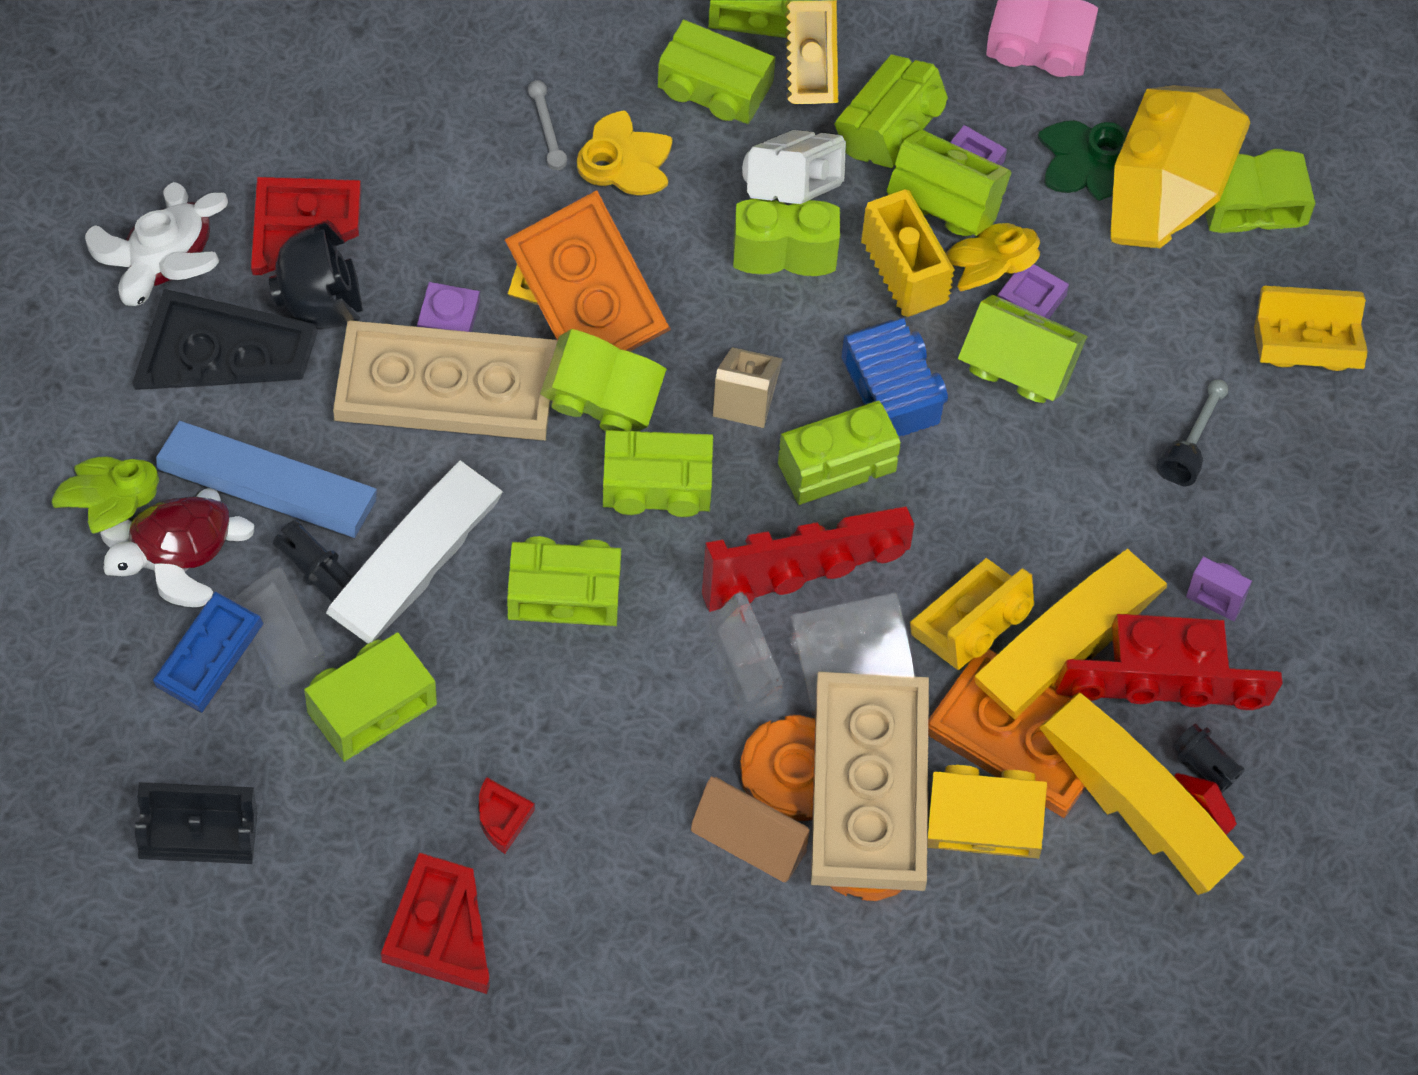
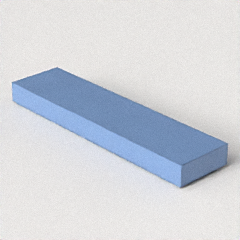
M182 421L177 423L156 457L157 470L353 538L356 537L376 502V488Z

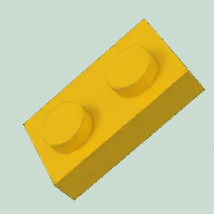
M1263 286L1260 291L1254 326L1260 362L1271 363L1278 367H1292L1294 365L1322 366L1333 371H1341L1347 368L1364 369L1368 352L1361 325L1366 302L1364 293L1358 291Z
M985 558L910 621L911 635L955 669H961L973 657L978 658L984 655L992 646L994 639L1012 624L1017 625L1029 615L1034 606L1032 574L1022 568L1011 576L988 558Z

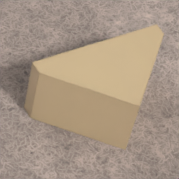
M732 347L717 369L713 417L764 428L783 359Z

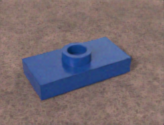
M214 592L212 598L206 603L153 679L155 686L202 713L263 626L261 617L223 595Z

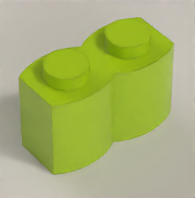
M1283 149L1268 150L1255 157L1238 154L1220 201L1205 212L1209 231L1230 233L1250 231L1256 228L1270 230L1297 228L1308 225L1316 203L1304 154Z
M749 199L736 204L733 242V267L735 269L751 274H771L785 269L804 276H821L836 271L840 241V207L816 200H809L802 204L793 203L786 205L776 200Z
M570 329L558 338L540 394L553 401L551 407L562 414L572 417H581L583 413L589 414L600 421L599 427L604 431H641L649 425L667 369L648 358L621 350L596 336Z

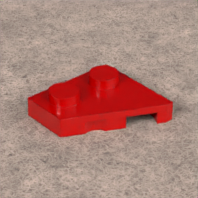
M257 177L251 261L252 275H263L274 271L275 259L280 247L295 232L307 226L329 220L334 223L344 242L358 237L362 192L361 180Z
M418 854L381 951L382 963L481 993H488L490 979L473 868L426 854Z

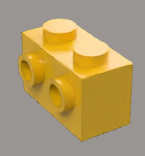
M948 765L945 767V772H933L927 848L1040 859L1047 782L1035 781L1036 775L1034 773L1021 770L1002 771L1001 778L979 776L978 768L966 765Z

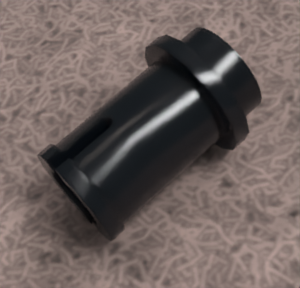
M1195 723L1174 743L1173 748L1179 753L1177 759L1181 763L1187 760L1206 780L1215 782L1221 793H1223L1233 784L1230 780L1238 779L1245 769L1241 765L1239 766L1209 737L1212 731L1208 727L1202 730Z

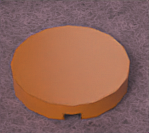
M802 715L785 716V720H778L773 723L770 720L760 725L745 743L740 760L742 787L748 795L797 822L813 820L815 719Z

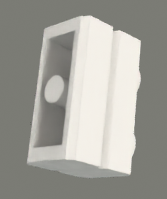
M791 130L764 143L753 146L745 155L742 167L743 178L747 182V193H749L750 198L770 201L778 198L779 202L802 204L841 186L845 175L846 141H844L843 135L826 133L815 135L814 132Z

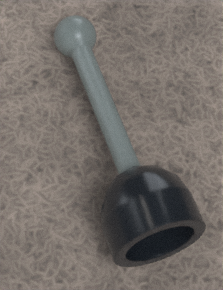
M1215 379L1209 383L1207 388L1209 396L1186 442L1176 440L1169 443L1163 450L1156 464L1157 471L1163 479L1182 487L1195 483L1203 464L1202 453L1196 444L1218 400L1225 398L1228 394V385L1221 379Z

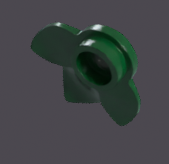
M1070 120L1044 128L1039 132L1038 139L1056 155L1046 170L1044 184L1048 188L1062 193L1077 192L1086 187L1092 197L1098 201L1113 196L1115 163L1128 133L1123 127L1112 122L1099 123L1091 128L1079 121ZM1107 146L1112 148L1114 151H1106L1099 147Z

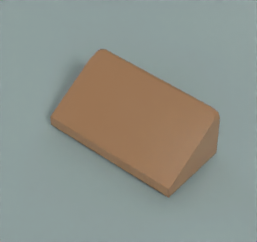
M712 776L706 784L691 825L693 833L782 882H787L806 854L810 831L807 826Z

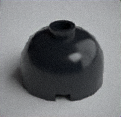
M326 220L295 232L280 247L275 259L276 275L269 277L270 290L277 306L286 305L295 319L313 323L316 325V328L320 329L341 327L347 325L348 321H359L361 318L351 307L357 313L363 310L356 270L352 259L344 260L342 254L336 248L337 245L344 244L345 242L334 223Z

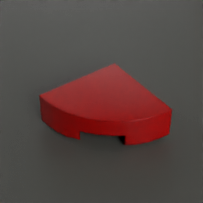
M1176 773L1174 775V778L1206 810L1226 835L1237 825L1234 815L1215 782Z
M486 777L479 793V820L486 830L485 832L482 827L485 836L493 846L506 854L535 811V803Z

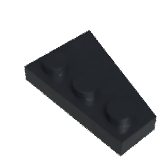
M164 289L133 380V386L135 390L301 380L304 377L318 333L317 328L313 323Z

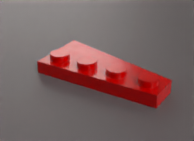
M907 506L845 517L838 523L836 529L826 530L818 522L800 525L790 537L772 540L769 531L750 534L745 540L747 545L727 548L724 540L706 542L702 583L703 599L709 612L721 608L735 611L748 606L754 598L772 592H776L778 595L793 593L800 589L805 582L823 576H826L828 579L841 578L852 572L856 566L874 560L878 563L892 562L901 557L906 550L910 549L915 524Z

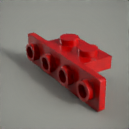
M1117 614L1112 623L1115 662L1068 659L1065 661L1055 682L1057 695L1074 696L1081 693L1090 701L1100 698L1127 699L1134 704L1166 701L1181 702L1187 707L1218 704L1234 705L1241 710H1256L1271 705L1283 681L1282 673L1279 671L1229 668L1224 620Z

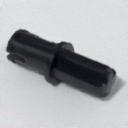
M298 520L288 523L281 530L286 537L283 538L277 534L273 540V545L280 549L304 574L303 581L307 585L314 584L333 602L353 577L337 562L339 555L334 550L327 551Z

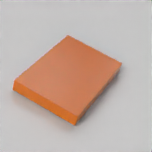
M597 190L505 239L557 341L560 335L570 329H574L603 339L621 350L631 352L671 330Z
M989 649L984 655L978 658L973 657L928 719V736L995 777L1001 778L1002 771L1021 770L1034 773L1036 775L1035 781L1047 782L1045 807L1065 819L1086 787L1039 727L1068 702L1071 697L1057 695L1056 688L1050 685L1014 720L975 684V675L998 654Z

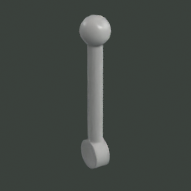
M535 80L529 84L527 91L529 96L536 102L548 145L547 165L552 170H561L566 167L567 155L558 148L545 101L547 86L544 82Z

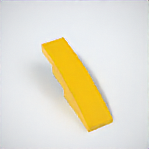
M1127 548L1090 575L1019 634L975 675V684L1015 720L1050 685L1055 688V682L1066 660H1085L1088 656L1092 659L1113 640L1112 623L1117 614L1139 615L1167 588V583Z
M1078 693L1074 695L1039 727L1105 813L1109 815L1118 811L1152 855L1163 851L1197 895L1209 892L1244 858L1242 853L1206 810L1174 776L1124 728L1083 694Z

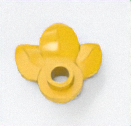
M625 110L609 114L596 123L593 130V139L589 140L579 151L577 156L578 172L584 180L598 186L613 184L623 192L632 195H648L659 192L668 186V179L659 167L669 156L672 138L671 136L657 133L633 132L630 116ZM598 161H606L609 163V165L600 166L596 165L595 163Z
M998 223L985 229L976 238H966L957 242L946 252V255L952 265L965 267L957 285L959 291L969 290L1000 278L1004 273H1018L1028 269L1040 257L1038 249L1040 239L1033 229L1021 228L1010 223Z

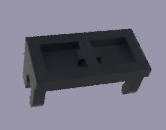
M139 782L137 799L138 807L140 808V820L135 822V838L139 859L253 864L258 814L253 787Z

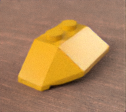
M1176 85L1146 89L1115 163L1111 220L1112 242L1120 245L1162 248L1172 240V234L1193 223L1220 201L1250 126L1249 117L1221 89Z

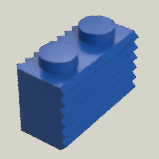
M904 317L844 335L841 358L864 405L879 400L899 437L940 423L943 404L948 401L945 383L938 372L931 374L930 368L926 364L927 353L924 341L918 331L910 332Z

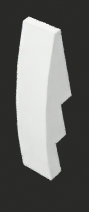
M459 461L426 494L366 561L332 602L326 614L369 644L375 641L423 593L434 574L463 545L468 533L497 504L503 491L462 461Z

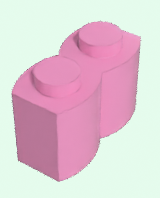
M998 0L989 30L986 55L997 59L998 62L1009 67L1035 65L1057 77L1069 75L1082 76L1095 31L1098 7L1083 0Z

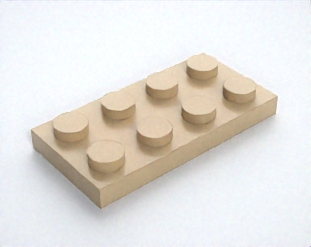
M348 321L333 408L334 421L546 441L551 400L542 396L540 392L557 340Z
M834 672L817 673L811 885L925 891L927 883L929 677Z

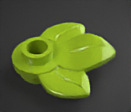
M113 457L91 458L75 465L76 476L68 478L59 485L53 495L52 505L54 508H88L89 528L91 533H98L126 521L134 515L138 507L146 505L155 497L159 483L158 472L152 463L145 460L127 459L121 461Z

